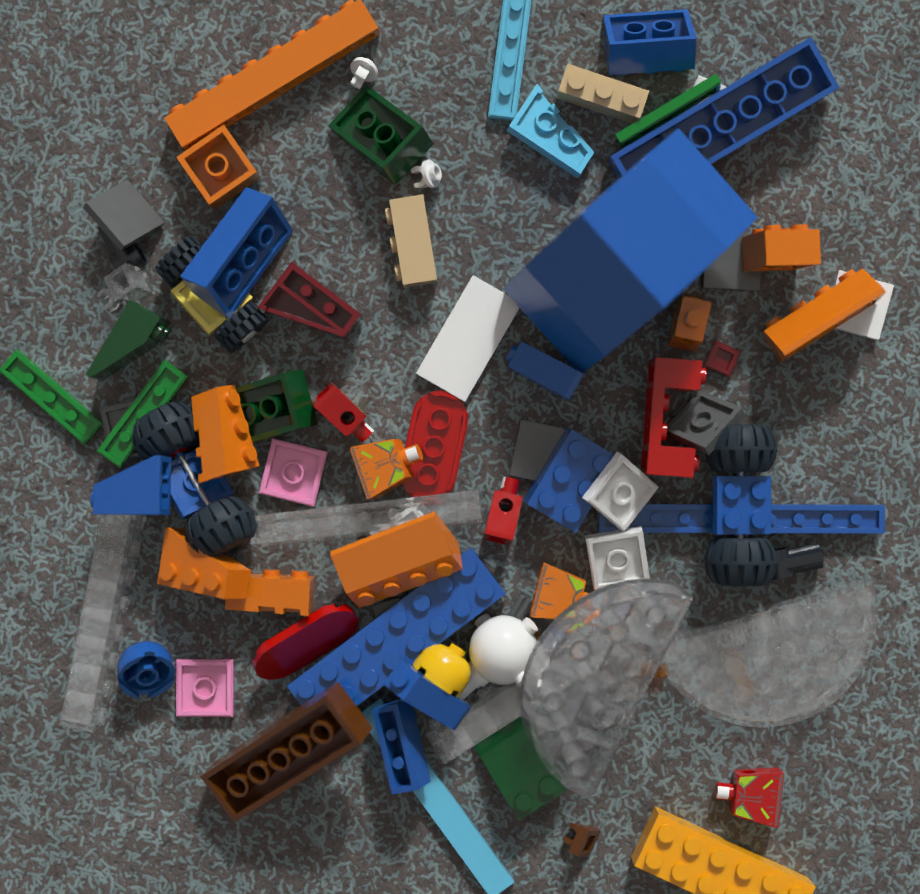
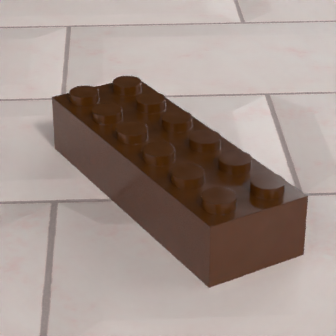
M336 682L216 760L200 778L235 823L360 745L373 728L341 684Z

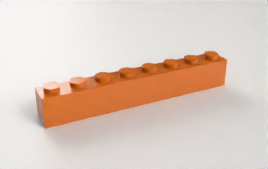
M354 0L347 1L340 6L339 12L332 16L325 15L319 18L311 29L296 32L291 36V41L283 46L280 44L273 46L266 52L265 57L258 61L253 59L242 66V71L233 76L228 74L222 77L214 88L209 91L208 89L201 90L193 96L194 100L186 105L179 104L170 109L169 115L164 117L181 147L186 151L223 124L228 128L379 36V28L362 0L355 2Z

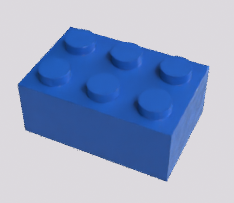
M565 428V431L522 501L577 533L592 507L582 497L614 457V454L574 430Z

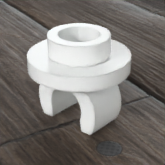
M357 57L350 65L354 75L350 85L359 90L364 81L372 82L378 75L376 65L368 58Z
M425 160L421 166H415L411 169L412 173H422L423 176L421 182L414 184L416 188H436L439 186L442 178L441 169L432 160Z

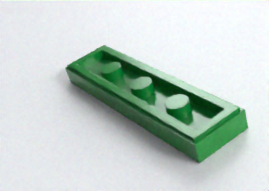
M717 74L712 75L616 133V140L620 147H627L720 91L721 81Z
M16 349L1 366L0 373L83 445H86L103 426V422L20 350Z
M164 360L97 452L118 468H122L135 451L132 442V429L135 423L149 411L170 403L189 376L167 360Z

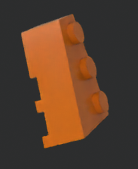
M235 384L216 387L192 396L194 431L199 432L200 447L196 448V457L201 458L202 473L198 474L199 483L232 476L260 466Z
M165 527L157 584L221 599H246L250 569L229 555L211 557L202 553L199 549V553H197L188 543L186 528Z
M250 569L246 599H225V610L275 611V614L300 612L301 616H309L314 610L315 576H308V571L292 570L291 575H280V570L263 569V574H251L252 569Z

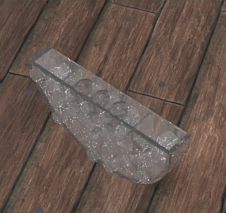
M867 578L859 579L647 640L658 666L667 679L682 696L705 713L720 720L747 727L766 728L793 724L807 719L833 704L850 688L863 670L870 655L877 629L878 607L874 581Z
M632 579L599 588L583 596L559 614L538 639L529 656L520 689V712L525 733L548 771L561 781L565 787L581 796L592 799L693 600V597L680 584L660 579Z

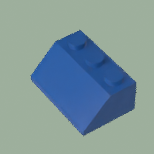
M688 9L603 15L605 53L609 75L626 76L632 73L654 74L660 71L682 72L688 69H695L697 38Z

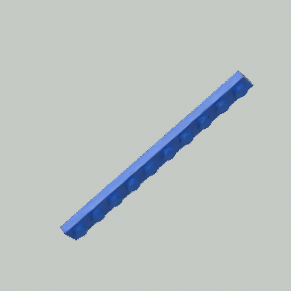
M646 504L628 528L642 526L643 533H713V504ZM771 504V533L885 534V505ZM598 512V532L619 530Z

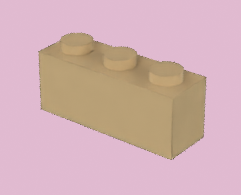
M567 63L556 98L633 124L641 118L649 91Z
M423 194L389 200L390 208H385L387 224L394 226L395 236L390 237L392 254L398 253L400 264L394 265L397 282L402 281L404 288L437 283Z

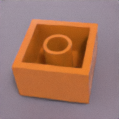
M224 124L176 157L207 203L214 210L261 178Z
M808 224L792 225L791 228L781 229V225L763 226L764 229H754L751 235L742 237L743 272L799 270L821 264L820 229H809Z

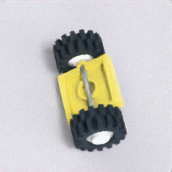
M194 236L187 237L184 241H180L176 247H172L171 251L159 260L155 266V271L171 288L175 287L171 290L172 296L206 334L210 336L218 329L214 337L230 354L234 353L262 330L261 328L266 325L268 318L251 302L253 297L249 293L230 319L225 318L193 294L180 276L202 245Z

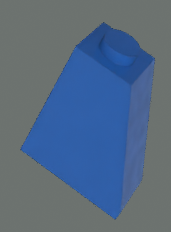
M521 342L519 347L513 345L505 360L510 362L507 366L508 369L564 401L571 398L584 375L524 342Z
M153 456L94 484L93 492L90 496L93 514L170 515L172 457Z
M400 660L384 682V685L403 701L455 731L471 709V706L460 697L456 698L453 692L450 695L424 676L425 671L420 669L417 671L412 665Z

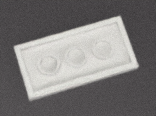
M473 275L416 374L465 402L520 307L510 296Z

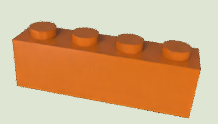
M863 268L856 273L851 269L838 278L840 283L830 288L829 285H826L814 293L816 298L806 304L802 300L789 309L791 314L781 319L780 316H777L765 324L767 329L763 331L762 335L781 363L877 303L886 293L884 288Z
M435 511L330 551L331 558L346 594L359 608L369 606L377 601L396 596L401 592L423 586L428 582L463 570L459 542Z

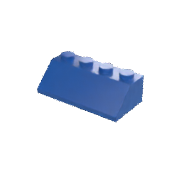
M246 187L180 277L193 294L225 318L230 319L290 237L293 229L271 196Z

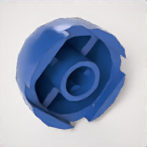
M142 641L129 646L121 654L117 663L119 687L125 694L133 698H140L139 694H149V698L156 697L166 692L175 680L174 660L169 651L156 642Z

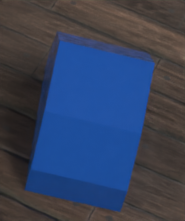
M678 128L576 217L503 290L573 368L583 373L667 306L728 249L758 217Z

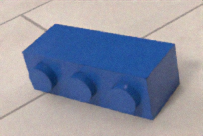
M400 699L385 702L373 708L372 713L391 793L398 794L419 790L431 782L413 706Z

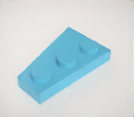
M536 84L506 131L578 178L594 152L574 127L567 125L559 115V109L554 103L551 105L542 94L543 90Z

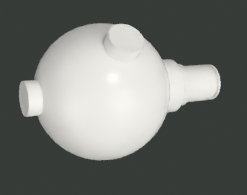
M489 614L480 616L475 621L477 628L469 644L470 661L468 663L471 674L466 688L460 695L462 700L480 686L485 687L489 682L499 685L516 683L518 687H522L533 678L530 671L536 663L538 654L537 641L534 635L538 628L535 623L527 617L521 621L515 617L505 615L492 618Z

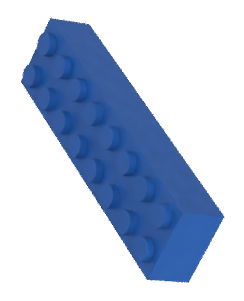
M810 37L613 154L607 162L619 180L679 128L706 160L713 164L840 87L813 39Z
M471 547L461 555L463 570L419 586L287 687L298 703L302 705L336 682H339L355 705L358 706L384 686V682L400 660L412 665L425 648L442 643L507 594L474 548Z

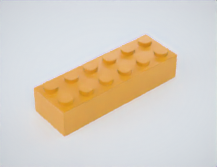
M656 806L631 856L635 867L693 894H813L816 888L808 877Z

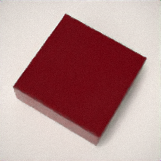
M714 340L703 367L730 378L741 351Z

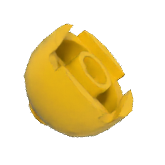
M453 643L449 647L437 644L425 648L412 664L417 671L421 667V669L426 671L424 676L450 695L453 692L456 698L460 697L470 680V665L463 658L466 652Z

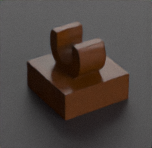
M570 823L569 827L575 830L576 835L574 839L568 836L563 837L564 843L571 845L568 851L577 857L589 856L601 830L592 825Z

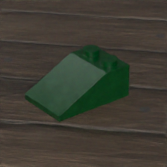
M367 85L328 125L337 136L371 167L394 185L433 146L432 140L422 125Z
M129 300L85 375L89 378L105 380L155 348L159 342L164 343L170 334L171 329L168 326L171 322L142 304Z
M303 370L283 372L236 388L240 396L244 417L249 426L252 443L318 425Z
M520 711L472 742L500 792L519 821L568 790L562 776Z

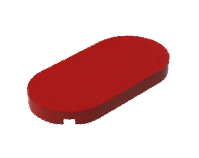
M438 390L428 393L415 404L405 448L418 444L422 451L423 460L410 465L414 477L402 485L404 490L413 499L424 503L436 502L452 491L457 478L468 426V413L464 403L447 391Z
M334 604L326 605L265 641L255 652V659H252V665L256 674L267 680L284 678L345 642L354 634L358 627V618L353 608L347 604H341L342 607H335Z

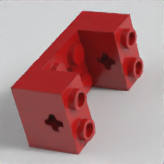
M659 357L649 360L640 471L644 474L693 478L694 472H698L700 456L695 454L696 448L661 446V440H666L667 423H662L663 412L668 411L669 394H665V390L684 392L700 390V386L705 385L706 368H702V361Z

